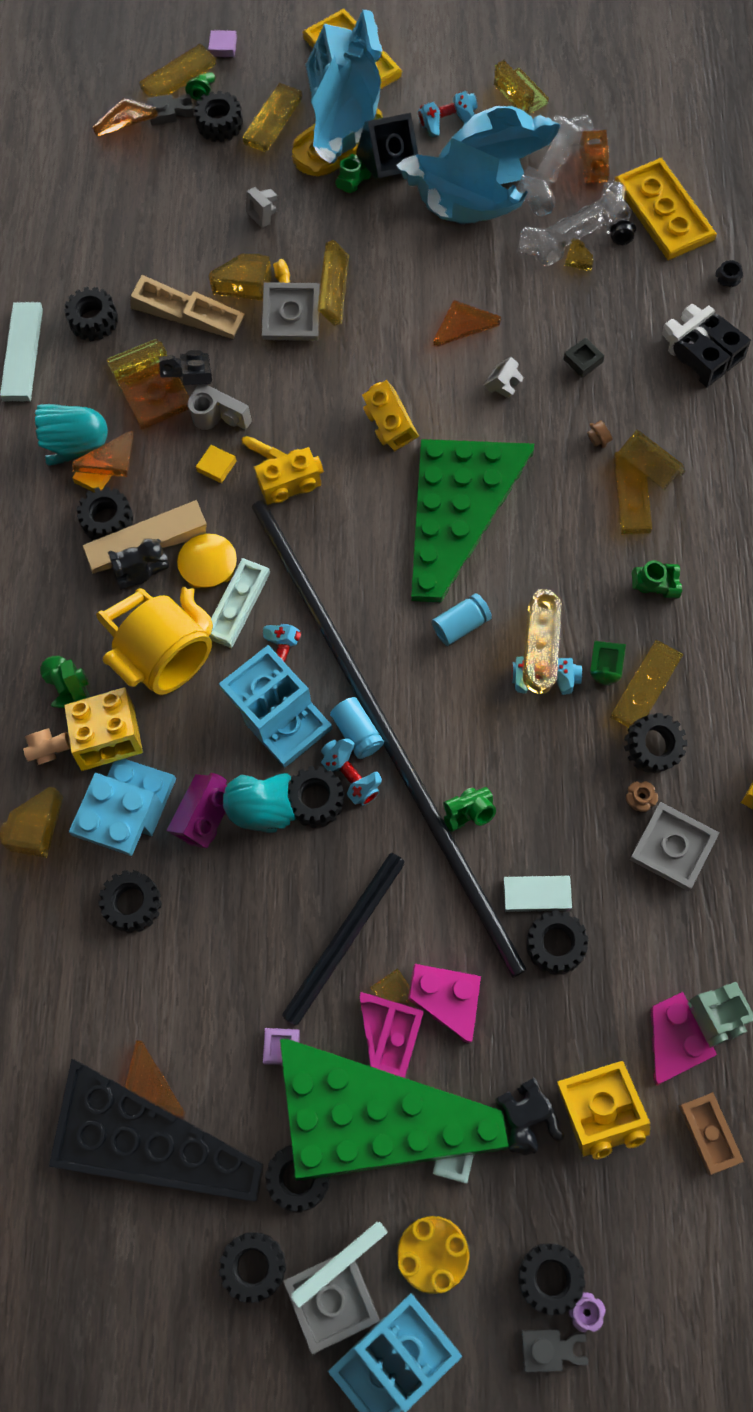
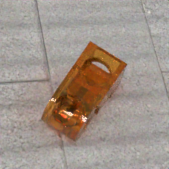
M582 131L579 152L583 162L585 183L608 182L609 149L607 131ZM591 139L600 140V144H588Z

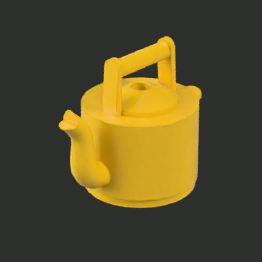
M139 588L126 599L105 611L97 612L98 621L114 637L112 650L103 656V663L109 665L129 686L135 687L138 683L143 682L151 691L159 695L168 694L184 685L203 666L212 648V640L209 637L213 628L212 620L194 602L195 590L193 588H181L180 603L182 608L169 596L162 595L153 598L144 589ZM140 605L129 614L119 628L112 621Z

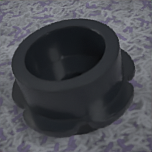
M619 219L610 226L609 232L614 243L626 245L634 239V233L637 228L635 223H631L630 220Z
M733 260L723 262L715 273V276L718 277V283L725 287L739 285L743 278L742 266Z

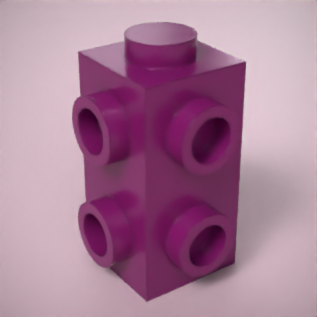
M212 772L209 775L195 774L166 831L190 846L207 849L209 844L215 839L217 828L226 814L223 807V794L227 786V780Z

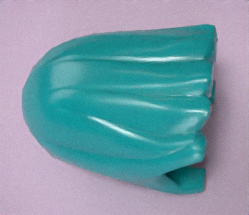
M37 405L35 425L38 428L36 429V436L39 440L38 446L56 453L45 455L47 465H57L90 453H95L105 444L108 436V427L103 416L97 411L81 406Z
M282 773L265 780H258L252 776L240 775L233 779L226 786L223 794V807L229 820L241 828L266 833L277 832V829L286 828L287 825H290V821L295 820V815L288 798V784L291 776L287 773Z

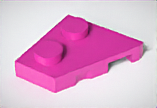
M415 964L412 970L408 1000L431 1014L432 1018L441 1025H445L455 1032L462 1041L471 1043L473 1040L481 976Z
M361 992L360 1003L371 1067L405 1078L424 1011Z
M683 992L651 1008V1025L653 1026L652 1049L655 1062L654 1082L656 1085L717 1055L714 1048L709 1047L687 1004L689 1002Z

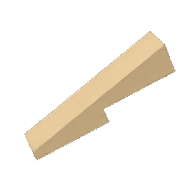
M141 275L131 295V309L234 339L245 315L195 291L189 296L144 275Z
M197 500L84 544L83 551L91 572L96 573L112 568L113 565L108 555L109 551L120 552L130 547H138L144 539L148 538L160 539L162 548L184 543L197 535L206 534L207 523Z

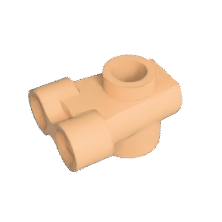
M48 728L25 736L28 747L23 748L28 762L36 759L38 765L57 759L56 752L60 753L71 749L69 733L64 732L52 737Z

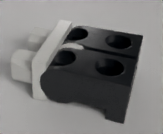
M692 303L682 312L681 320L685 324L680 325L675 319H671L664 324L662 335L670 342L668 352L673 356L676 355L681 362L688 364L700 375L699 381L707 388L723 376L726 371L728 372L746 358L751 339L723 317L714 314L715 310L708 305L701 310Z

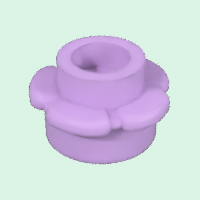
M583 1293L581 1300H578L576 1306L569 1310V1315L573 1318V1325L582 1332H587L588 1330L592 1332L597 1331L604 1323L605 1306L600 1299H595L591 1293ZM585 1309L590 1310V1316L584 1315Z

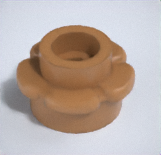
M602 420L595 424L592 422L589 424L591 430L587 434L595 447L601 445L605 448L606 444L613 440L608 428Z
M636 781L628 787L629 792L626 794V801L634 810L646 812L650 810L651 806L657 804L658 794L655 793V787L647 781L639 783ZM643 793L645 798H640L639 794Z

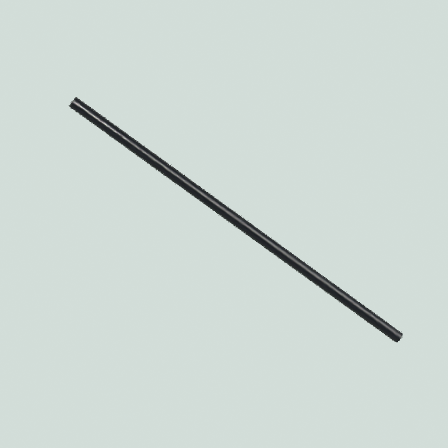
M264 500L255 502L252 506L254 513L360 704L382 737L386 751L512 978L524 973L527 968Z

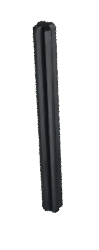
M394 853L388 855L284 1010L283 1018L292 1025L297 1026L403 868L404 860Z

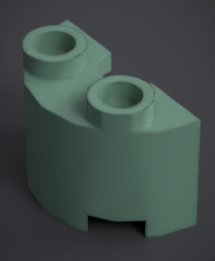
M737 982L722 986L714 991L710 990L698 994L687 1003L710 1048L748 1032L745 1025L753 1021V1012Z

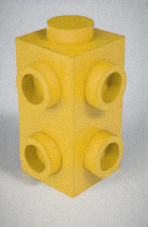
M387 380L372 385L366 393L362 394L367 404L363 409L371 422L375 420L378 426L375 433L383 446L388 444L396 451L419 437L397 392Z
M309 447L302 450H293L285 456L268 459L254 466L257 482L267 505L274 502H283L299 493L313 491L316 487L321 486L320 474L324 473L319 457H313Z

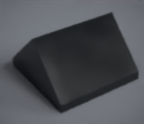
M411 112L370 120L364 123L356 155L375 179L400 174L401 171L398 169L397 164L405 158L418 155Z

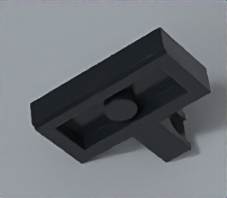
M191 350L187 351L186 354H180L178 359L174 355L159 357L161 378L182 377L183 385L212 383L208 353Z

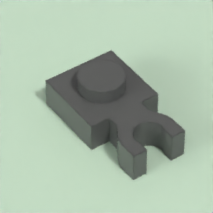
M172 94L147 98L151 126L177 122L176 116H194L190 94H184L177 99H173Z
M559 1329L522 1330L524 1371H563L562 1360H569L576 1365H588L587 1356H575L572 1351V1347L576 1342H587L586 1334L574 1333L566 1339H560Z

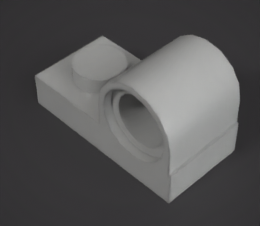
M206 384L197 385L188 400L192 421L198 429L209 430L217 425L221 418L230 426H238L244 430L252 422L248 405Z

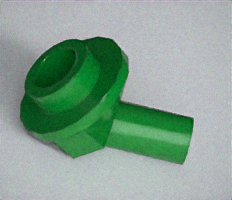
M208 72L190 79L185 86L186 93L190 94L191 98L197 101L202 100L201 97L203 95L209 96V92H211L209 84L215 82L214 74Z
M50 656L42 662L40 674L47 684L55 686L59 696H65L70 692L63 680L60 663L67 660L61 656Z

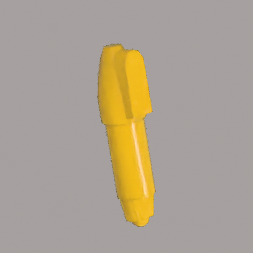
M280 259L273 264L275 278L279 283H290L288 266L283 259Z
M248 436L242 438V444L267 459H276L287 455Z

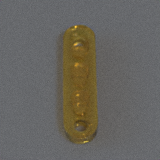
M547 589L537 590L528 605L523 682L529 690L538 694H545L551 690L557 681L562 603L554 592Z

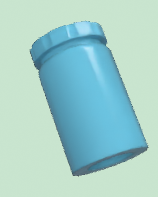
M475 593L469 599L463 600L432 619L431 622L439 639L446 646H449L481 626L483 622L486 623L491 620L492 615L483 598Z
M356 697L340 702L330 712L344 738L354 742L353 750L358 759L372 755L384 744L382 737Z

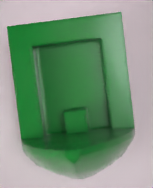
M594 641L590 675L597 683L606 687L621 680L626 644Z
M72 659L60 663L62 677L70 693L65 696H58L51 703V706L54 708L65 709V704L90 697L86 688L89 685L87 676L83 668H76Z

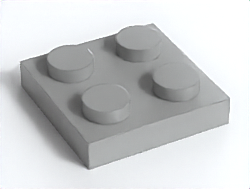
M264 282L263 340L318 341L320 283Z
M660 802L630 860L677 886L690 891L720 832Z
M336 1256L284 1280L311 1354L380 1322L356 1260L300 1308L291 1298L293 1296L292 1293Z

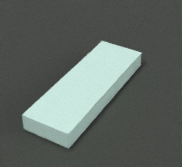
M242 558L211 617L213 628L209 637L212 641L229 648L233 647L270 575L269 568Z
M377 1221L292 1293L293 1296L291 1298L298 1308L388 1233L381 1222L378 1223Z

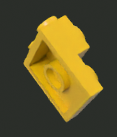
M623 1060L557 1081L558 1090L570 1117V1125L583 1157L592 1155L593 1159H601L610 1155L613 1147L625 1144L627 1148H635L642 1145L646 1141V1136L650 1135V1121Z

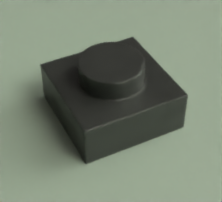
M584 338L564 353L563 360L581 377H584L603 363L605 355L587 338Z

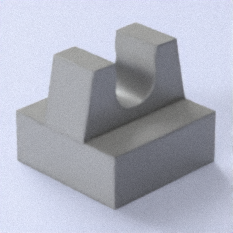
M254 187L247 190L246 213L261 228L270 225L271 215L276 213V207L271 202L277 200V194L272 189L260 192Z
M509 357L497 364L483 386L491 393L497 391L506 398L512 396L516 390L510 386L509 381L517 385L524 379L516 369L519 363L512 357Z

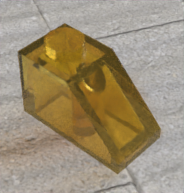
M242 253L209 273L212 294L262 301L264 282H271L272 278L270 257L260 254Z
M48 787L9 813L8 820L2 824L0 830L1 844L11 852L47 858L63 801V796L54 787Z

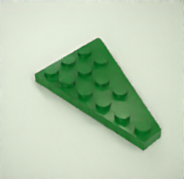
M421 439L411 601L442 603L449 591V587L458 577L460 569L467 558L473 553L481 540L482 534L491 524L493 516L498 508L502 506L512 490L513 484L522 474L526 463L533 456V443Z
M287 1038L280 1039L296 1181L507 1150L509 1147L502 1110Z

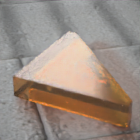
M123 98L92 128L95 134L100 136L156 118L158 113L153 106Z
M454 300L433 339V345L438 347L497 327L501 323V316Z
M128 431L73 461V472L128 477L134 431Z
M136 1040L125 1087L174 1115L185 1117V1110H183L158 1065H156L145 1047L144 1042Z

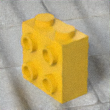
M126 687L64 705L71 753L81 771L143 753L135 708Z

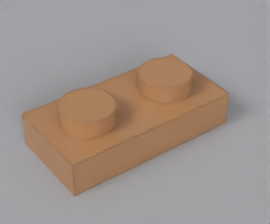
M714 1093L679 1106L708 1175L744 1162Z

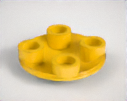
M201 534L191 538L182 546L177 559L181 576L193 588L214 587L223 582L230 581L234 575L237 563V556L233 545L224 537L216 534Z
M439 1216L420 1218L410 1224L400 1238L397 1251L398 1267L407 1282L417 1290L429 1294L447 1292L462 1280L469 1264L467 1240L459 1227L448 1219Z

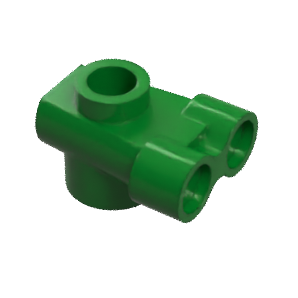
M350 154L347 158L341 160L340 172L335 180L337 188L352 193L357 190L358 185L364 179H369L372 174L357 155Z
M652 560L647 562L644 567H634L632 571L633 589L639 590L642 593L663 594L664 598L679 599L682 593V584L679 581L680 566L678 564H662L659 561Z
M487 787L478 790L468 788L460 797L455 796L443 802V808L446 813L444 822L450 832L465 826V823L473 820L478 826L485 825L496 814V807L493 805V795Z

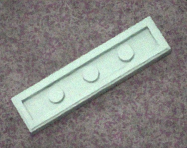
M13 302L0 392L2 401H31L43 312L40 302Z

